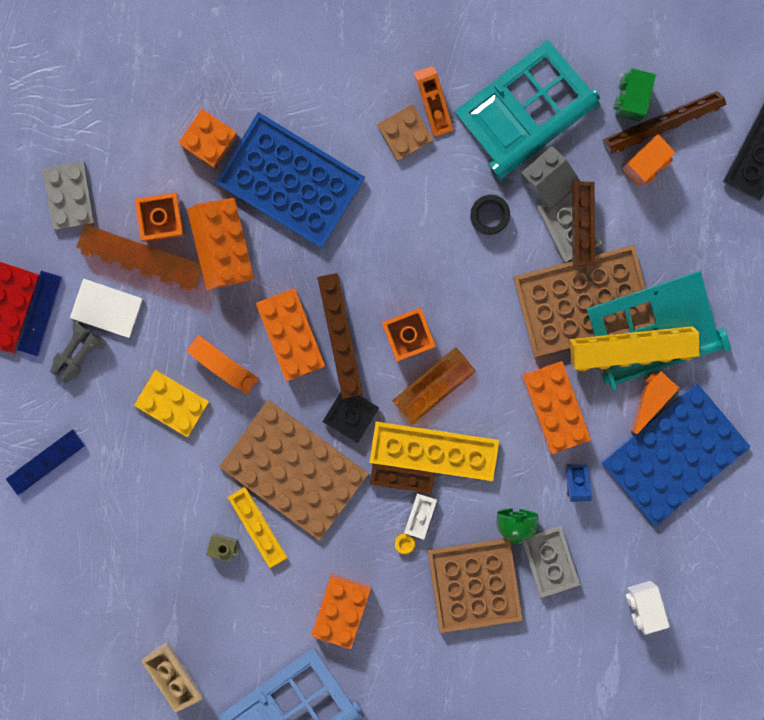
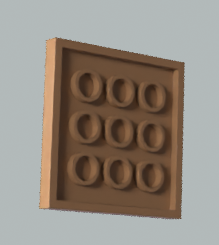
M502 538L427 550L440 633L522 621L510 539Z

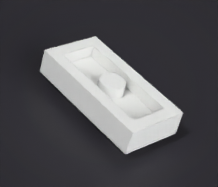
M417 493L404 531L405 534L424 540L437 499Z

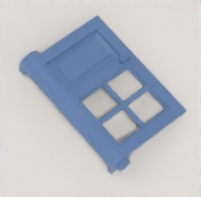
M313 648L218 716V719L287 720L305 706L314 720H320L309 703L326 690L341 710L329 720H360L363 718L361 714L363 709L357 701L353 703L348 699L315 648ZM311 666L324 687L306 699L293 678ZM289 682L302 703L284 715L271 694Z

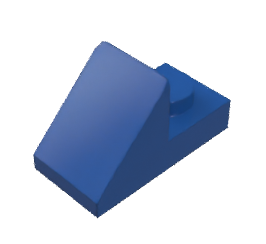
M568 464L566 466L567 496L570 497V502L591 501L592 493L588 465Z

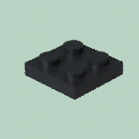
M340 392L322 422L358 443L380 407L361 396L342 399Z

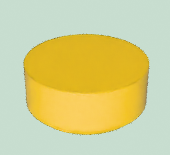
M405 533L399 534L395 539L396 550L401 554L411 553L415 548L414 537Z

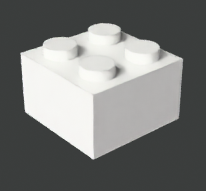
M652 581L627 587L628 594H625L626 600L634 611L631 617L634 626H637L638 630H641L644 634H649L670 627L657 585Z

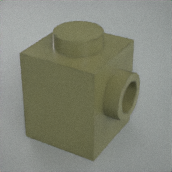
M213 533L206 556L231 562L233 557L237 558L240 545H236L238 539Z

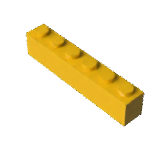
M693 326L570 339L571 364L575 370L588 371L590 368L596 367L599 369H608L614 365L628 367L633 363L647 365L651 364L652 361L671 362L672 359L679 358L681 360H691L693 357L699 356V332Z

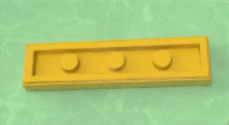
M246 486L228 496V500L269 569L286 560L288 556Z

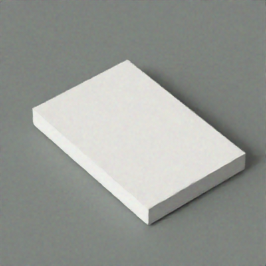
M83 279L70 318L130 338L143 299Z

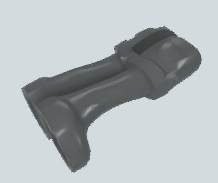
M75 321L73 324V336L62 353L55 355L50 372L56 376L66 364L69 365L60 377V380L65 384L80 374V366L92 350L96 348L103 349L107 345V342L95 333H90L91 330L79 321ZM87 337L82 348L72 359L71 356L79 343Z

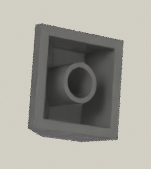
M553 146L521 172L522 183L549 210L554 208L572 192V182L580 181L568 161Z

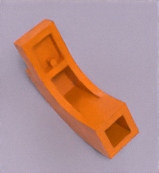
M199 334L186 350L202 365L246 395L259 379V377L231 359Z

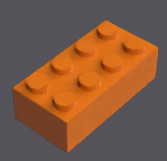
M235 198L199 203L188 208L187 212L206 290L242 284L253 280L254 275Z
M295 288L256 303L286 381L326 366Z
M558 361L521 375L550 454L591 440L563 361Z

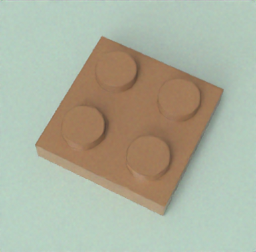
M413 104L377 124L397 161L434 141Z

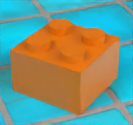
M201 109L178 143L181 147L216 170L239 135L226 124L204 109Z
M656 135L621 169L637 186L643 183L646 186L659 175L656 172L658 169L662 171L673 161L672 156L676 152L659 135Z
M177 193L134 199L141 241L145 243L185 236L180 197Z
M421 307L381 322L396 362L436 347Z

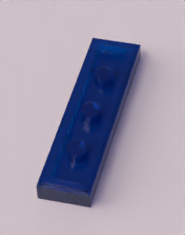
M41 270L17 348L18 351L39 356L62 276Z
M72 429L7 477L6 480L15 493L20 495L86 445L76 431Z

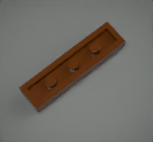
M572 182L573 266H595V182Z

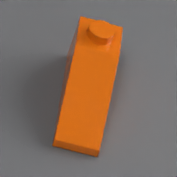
M431 66L413 72L433 136L453 131L439 77L434 67Z
M661 371L652 372L645 379L647 383L643 386L631 427L633 434H638L679 389Z

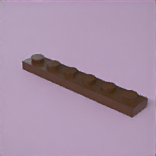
M715 91L602 139L604 146L611 154L619 153L628 146L640 144L645 139L661 135L668 129L678 128L690 120H697L701 115L708 112L718 111L720 107L727 105L725 97L718 91Z
M338 273L317 277L342 399L362 396L363 392Z

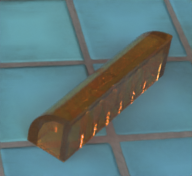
M455 347L392 401L413 425L473 375L476 370Z

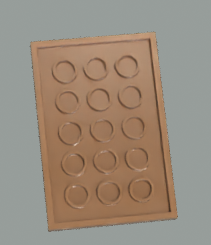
M635 245L595 255V266H573V261L513 277L534 357L570 348V339L594 337L587 308L646 289ZM650 302L628 308L634 330L655 323ZM624 310L603 317L608 335L630 332Z
M270 400L265 403L219 466L319 541L369 474Z

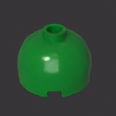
M513 508L501 509L497 514V528L504 538L510 539V543L521 544L522 541L534 536L538 527L539 516L537 513L525 509H520V512H513Z

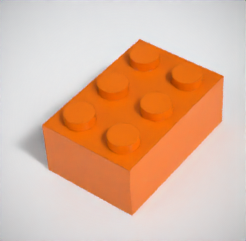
M331 573L311 636L351 649L371 586Z

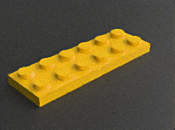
M376 421L369 463L493 481L499 440Z

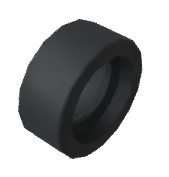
M488 194L475 201L471 208L470 219L477 231L482 234L493 235L499 233L507 226L510 220V209L503 198ZM495 203L501 208L502 219L498 225L486 227L479 221L478 211L483 204Z

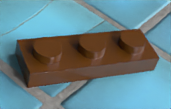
M373 463L370 485L432 494L435 473Z

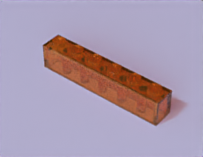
M86 224L83 226L76 248L82 250L81 254L92 258L94 254L101 256L100 261L113 264V261L121 263V268L132 271L133 268L141 270V275L152 278L153 275L161 277V282L170 285L174 281L180 284L179 288L190 292L192 288L198 290L203 275L199 263Z

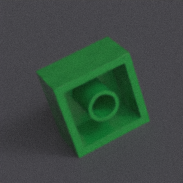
M631 68L628 73L621 77L618 89H621V94L616 97L613 107L616 110L615 116L638 122L646 116L656 74Z

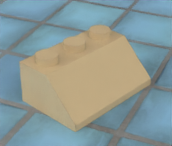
M169 642L157 647L140 660L175 713L202 699L203 694L198 685L194 682Z

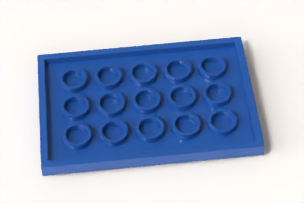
M258 112L215 184L318 247L323 248L365 177Z
M695 383L647 423L638 434H634L601 463L656 527L751 446L701 386Z

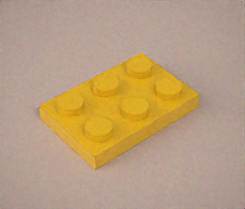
M155 370L134 406L188 438L210 401Z

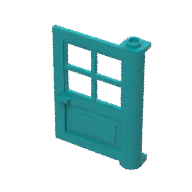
M547 39L456 109L454 113L493 159L488 166L502 183L506 180V175L594 108L597 110L600 107L598 101L600 96L596 90H590ZM544 58H547L560 76L542 88L529 73V70ZM525 74L539 92L521 105L507 87ZM564 79L579 97L561 110L546 92ZM543 95L557 113L539 127L525 108Z
M700 270L587 308L594 337L608 335L603 317L624 310L630 330L627 333L649 331L655 328L662 330L693 326L699 332V356L723 349L725 352L731 350L725 329L720 328L716 330ZM650 301L656 323L634 330L628 308ZM679 358L672 359L671 362L652 361L651 364L647 365L633 363L628 367L614 365L604 369L602 378L605 385L609 384L612 390L617 389V384L688 360H681Z

